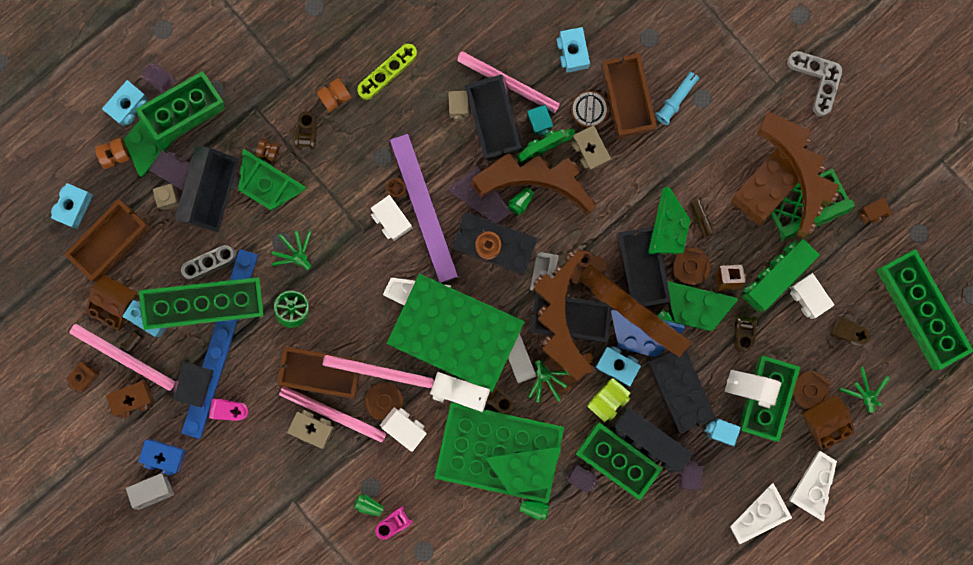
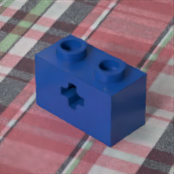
M146 439L138 462L143 463L144 468L155 470L156 467L162 469L164 474L173 475V473L180 472L187 450L156 440ZM163 454V457L166 458V460L161 461V458H158L159 455Z

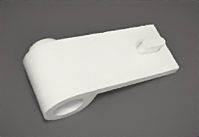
M731 370L724 392L759 401L758 405L770 408V405L775 406L781 382Z
M437 372L430 394L433 395L432 399L443 402L446 399L483 412L490 390Z

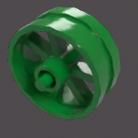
M286 291L276 298L274 312L278 323L284 327L294 328L302 325L307 320L309 305L308 300L303 294L297 291ZM298 300L304 303L296 306ZM282 301H285V302H286V306H284V305H279V304H280ZM306 308V311H305L304 314H302V313H300L299 311H297V310ZM277 309L286 311L279 315ZM288 315L290 320L284 319V317ZM296 315L300 317L296 320H293V317H295Z

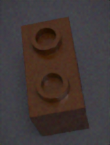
M140 381L106 395L113 416H120L121 419L131 416L134 410L139 409V412L149 409L151 408L149 404L155 403L147 381ZM134 397L135 400L132 401V404H129L128 400Z

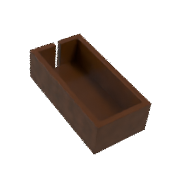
M640 53L624 56L620 66H618L620 58L602 61L601 71L617 139L654 132L657 125Z
M777 148L734 195L731 202L760 226L799 183L798 176L789 160Z
M118 199L64 255L91 281L97 282L139 242L151 227L140 216L136 215L137 213L130 206Z
M284 347L281 364L287 365V369L280 368L277 385L356 398L361 373L324 366L323 360L325 355L363 363V360Z

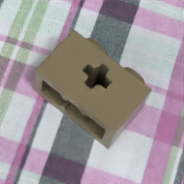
M594 125L573 135L571 144L575 152L579 151L582 157L580 162L584 169L587 168L591 172L610 162L611 158ZM587 146L594 148L592 154L590 151L586 152Z
M306 410L298 411L287 433L324 449L334 429L330 425L331 421L320 418V420L313 418L314 414ZM315 424L314 428L317 430L310 433V429L307 426Z

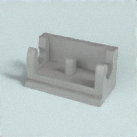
M543 252L537 253L530 287L531 291H534L535 285L533 282L540 274L544 277L547 273L551 278L554 277L552 273L557 267L559 255Z
M163 473L126 488L131 506L137 510L174 495L169 479Z

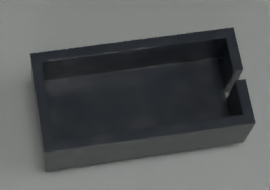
M500 74L465 85L484 159L492 161L505 156L504 153L512 155L522 152L524 145L506 78Z
M195 146L175 220L204 230L219 232L239 159L209 147Z
M465 212L459 227L462 233L457 232L452 250L524 276L538 238ZM484 232H493L501 240L500 253L497 257L490 260L481 258L476 251V240Z
M654 226L640 228L637 231L618 232L616 234L626 291L645 307L671 302L662 254L648 253Z
M535 293L532 312H535L536 315H532L530 333L554 336L550 330L537 320L540 317L537 313L544 305L549 307L550 304ZM565 297V316L571 338L608 342L612 307L605 302Z
M686 350L680 358L669 352L646 362L677 433L681 434L695 428L696 425H702L716 419Z
M624 407L611 425L615 428L614 433L624 439L628 437L630 439L629 443L639 450L642 448L646 450V456L656 462L660 460L662 462L660 466L672 474L674 471L680 473L693 455V453L629 407Z

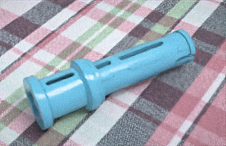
M689 72L672 97L665 100L662 109L654 114L659 122L668 125L672 115L679 111V104L699 80L697 75H695L692 81L690 80L695 73Z

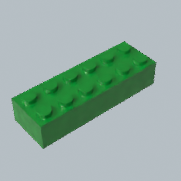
M916 249L908 251L876 269L932 370H941L973 352V348Z
M259 277L139 290L143 330L264 316Z

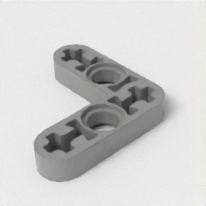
M799 51L793 52L787 59L790 69L821 78L813 104V112L821 117L827 115L833 106L842 75V67L833 61ZM795 57H799L798 61H800V63H798L797 65H795V61L792 60ZM806 59H807L808 61H807V63L805 64V68H803L804 63H801V62H805ZM814 61L819 64L818 71L811 70V62ZM831 68H835L834 71L837 72V74H834L832 76V79L828 80L831 75V72L828 70H830ZM824 85H830L832 87L831 94H825L823 92ZM823 99H827L824 103V107L827 109L820 111L821 108L818 105L822 104Z

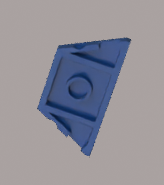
M612 308L611 314L619 348L655 358L666 349ZM663 320L680 333L684 331V325Z

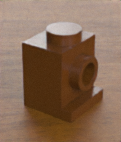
M885 198L859 209V218L863 224L869 221L874 224L883 220V218L893 215Z
M720 266L715 272L717 290L741 289L747 280L746 273L743 272V266Z
M80 361L66 380L69 381L68 386L73 391L85 392L100 374L87 362ZM79 375L82 376V380L80 382L77 380V377Z

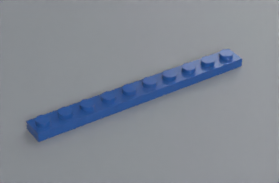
M239 249L230 281L252 278L259 255ZM239 319L216 322L202 366L214 370L203 407L190 405L182 434L198 439L202 438L210 413L211 400L215 397Z

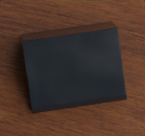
M182 360L170 397L175 401L202 408L214 370Z

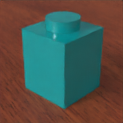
M546 105L527 111V117L534 136L539 135L542 137L553 129Z

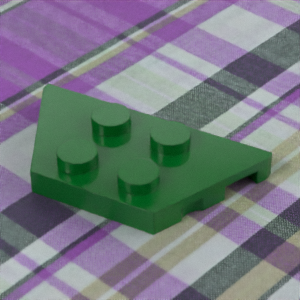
M141 121L123 139L140 177L143 178L176 140L175 138L158 148Z
M574 129L559 130L557 132L552 130L544 135V139L540 141L536 139L528 143V147L516 156L520 163L519 166L573 138V135L576 134Z
M243 149L242 166L240 169L241 177L238 190L273 211L307 189L302 184Z
M670 187L662 189L648 252L650 254L684 253L690 218Z
M667 281L671 299L669 304L674 323L713 331L738 301V298Z
M561 447L486 457L509 494L549 488Z

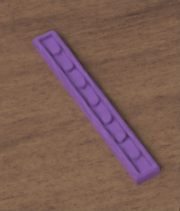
M406 134L391 139L390 142L439 282L442 283L457 278L453 261L410 138Z

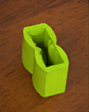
M612 377L587 404V407L604 422L606 420L611 421L617 414L615 410L620 405L622 407L625 406L630 400L628 397L630 392Z

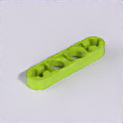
M412 44L403 45L358 85L359 96L365 100L373 98L408 67L417 57L415 46ZM406 49L408 51L413 50L411 57L407 55L404 58V64L402 63V60L399 57H397L398 55H400L401 58L405 56ZM392 61L399 62L400 67L397 70L389 68V64ZM379 73L386 76L385 81L382 83H378L375 80V76ZM372 80L373 83H374V85L377 86V88L375 89L374 86H372V87L369 89V90H370V94H367V93L362 94V93H363V89H362V88H363V87H366V88L370 87V86H371V83H370L369 81Z

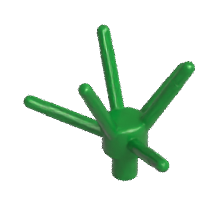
M295 231L298 245L297 251L282 234H279L278 237L290 249L293 255L289 256L272 251V255L287 259L273 262L272 266L295 262L298 266L302 265L305 270L310 269L312 265L307 261L308 257L305 251L311 231L307 232L303 247L299 232Z
M542 360L536 361L538 379L528 397L531 398L537 389L536 402H540L542 382L546 381L557 401L560 402L561 399L550 378L564 388H567V384L554 375L569 374L566 371H550L547 366H544Z
M861 367L865 391L858 382L855 383V386L861 394L844 388L839 390L863 399L864 404L867 405V411L872 413L875 412V405L882 406V403L877 401V397L890 381V378L885 376L877 390L870 391L864 367Z

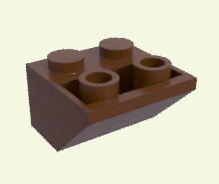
M103 275L91 287L85 313L106 324L108 327L119 331L126 321L123 315L131 302L136 300L137 292Z
M837 395L803 413L806 426L821 451L831 448L834 444L849 438L855 433L849 409Z

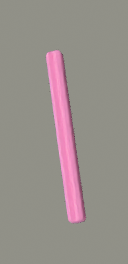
M465 52L459 54L458 62L488 78L502 74L506 78L507 86L510 90L540 106L546 105V108L553 113L559 108V103Z
M77 324L72 326L70 334L168 391H171L174 387V380Z
M325 355L323 360L324 366L421 387L432 388L434 383L433 378Z
M283 386L280 390V396L379 442H383L386 437L385 432L288 387Z

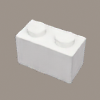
M390 195L371 208L373 211L371 214L372 218L377 224L381 222L384 227L382 232L387 239L392 238L395 241L412 229L411 224Z
M813 273L789 287L791 289V296L795 301L800 302L802 305L801 310L806 317L816 318L834 306Z
M394 407L380 426L413 452L427 434L423 430L425 426L418 420L414 422L408 418L410 414L404 409L400 408L398 410Z

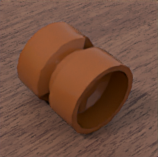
M338 77L329 83V87L324 86L316 91L329 113L338 107L339 102L343 104L351 99L349 92Z
M122 137L111 140L109 145L103 143L95 146L97 158L104 169L115 166L116 162L121 164L131 160Z
M484 232L479 235L476 240V251L481 258L490 260L497 257L500 253L501 240L499 236L493 232Z

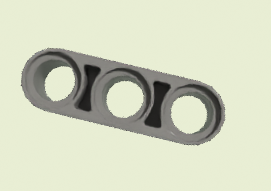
M226 245L218 247L184 263L181 267V273L190 280L200 279L234 263L237 253L233 248ZM230 250V252H231L230 258L227 259V260H224V259H223V253H224V251ZM208 258L213 259V265L210 268L205 266ZM194 266L196 272L194 275L189 276L188 269Z
M519 333L508 360L517 382L521 383L536 377Z

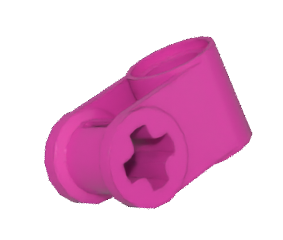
M212 398L209 418L239 421L248 416L249 409L244 403ZM235 409L241 411V414L235 413Z
M403 506L378 523L375 531L378 538L386 540L413 523L403 511ZM387 525L390 528V533L382 535L379 532V527Z

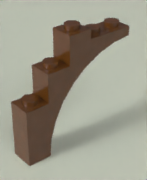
M767 112L757 134L770 141L785 155L798 176L802 190L803 210L797 235L804 238L808 233L812 234L816 223H814L815 217L820 216L824 206L827 207L831 202L834 203L839 194L836 190L839 185L820 177L825 167L822 164L825 158L807 150L811 138H809L811 131Z
M507 153L473 177L470 182L481 198L493 191L508 186L534 185L551 189L564 195L575 203L586 216L597 208L594 199L585 193L582 183L579 180H575L579 174L578 166L574 161H570L569 158H566L549 170L547 161L544 158L541 159L538 155L520 168L517 158Z
M580 250L576 253L572 251L565 258L567 263L563 267L559 265L552 273L553 278L547 273L544 277L540 274L533 282L535 285L533 290L550 304L549 307L544 305L537 313L540 315L537 320L554 334L553 337L549 335L544 340L542 350L576 381L591 367L573 343L565 316V295L568 283L575 267L584 256Z
M589 264L579 277L600 300L614 308L625 319L679 358L692 343L683 334L621 289L592 264Z

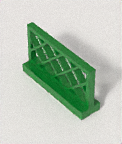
M833 168L823 172L820 177L831 176L833 182L839 185L836 191L839 192L843 201L838 203L831 202L832 206H825L820 216L815 217V227L845 215L855 207L852 199L849 200ZM800 183L792 190L800 194L798 202L789 200L786 197L783 200L781 209H775L770 214L780 232L779 236L782 242L797 236L801 223V217L796 216L798 207L803 208V204H800L802 198V190H799L801 188ZM785 202L796 206L793 214L782 211ZM784 215L792 218L790 224L782 227L779 221L780 216Z

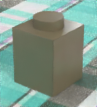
M449 91L450 118L465 120V117H469L467 91Z
M168 184L153 189L157 207L161 210L179 206L180 198L177 187Z

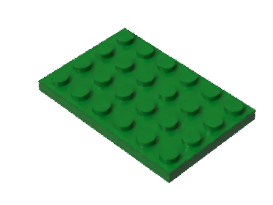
M419 274L387 344L493 392L525 321Z
M451 402L434 479L548 503L555 470L549 488L509 494L487 462L486 457L559 447L564 427L485 409L481 412Z

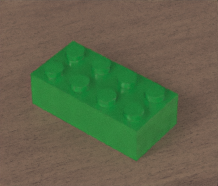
M202 71L138 107L136 112L138 118L158 148L225 110L223 100Z
M804 239L790 242L783 249L785 253L777 255L770 262L772 266L763 269L756 276L758 280L749 283L743 289L745 293L741 297L757 312L767 310L820 256Z
M758 356L753 375L781 382L775 406L770 405V408L758 405L759 401L746 398L738 427H741L740 431L768 440L780 441L799 374V366L766 356Z
M599 422L594 425L575 452L576 455L638 500L643 498L663 469Z

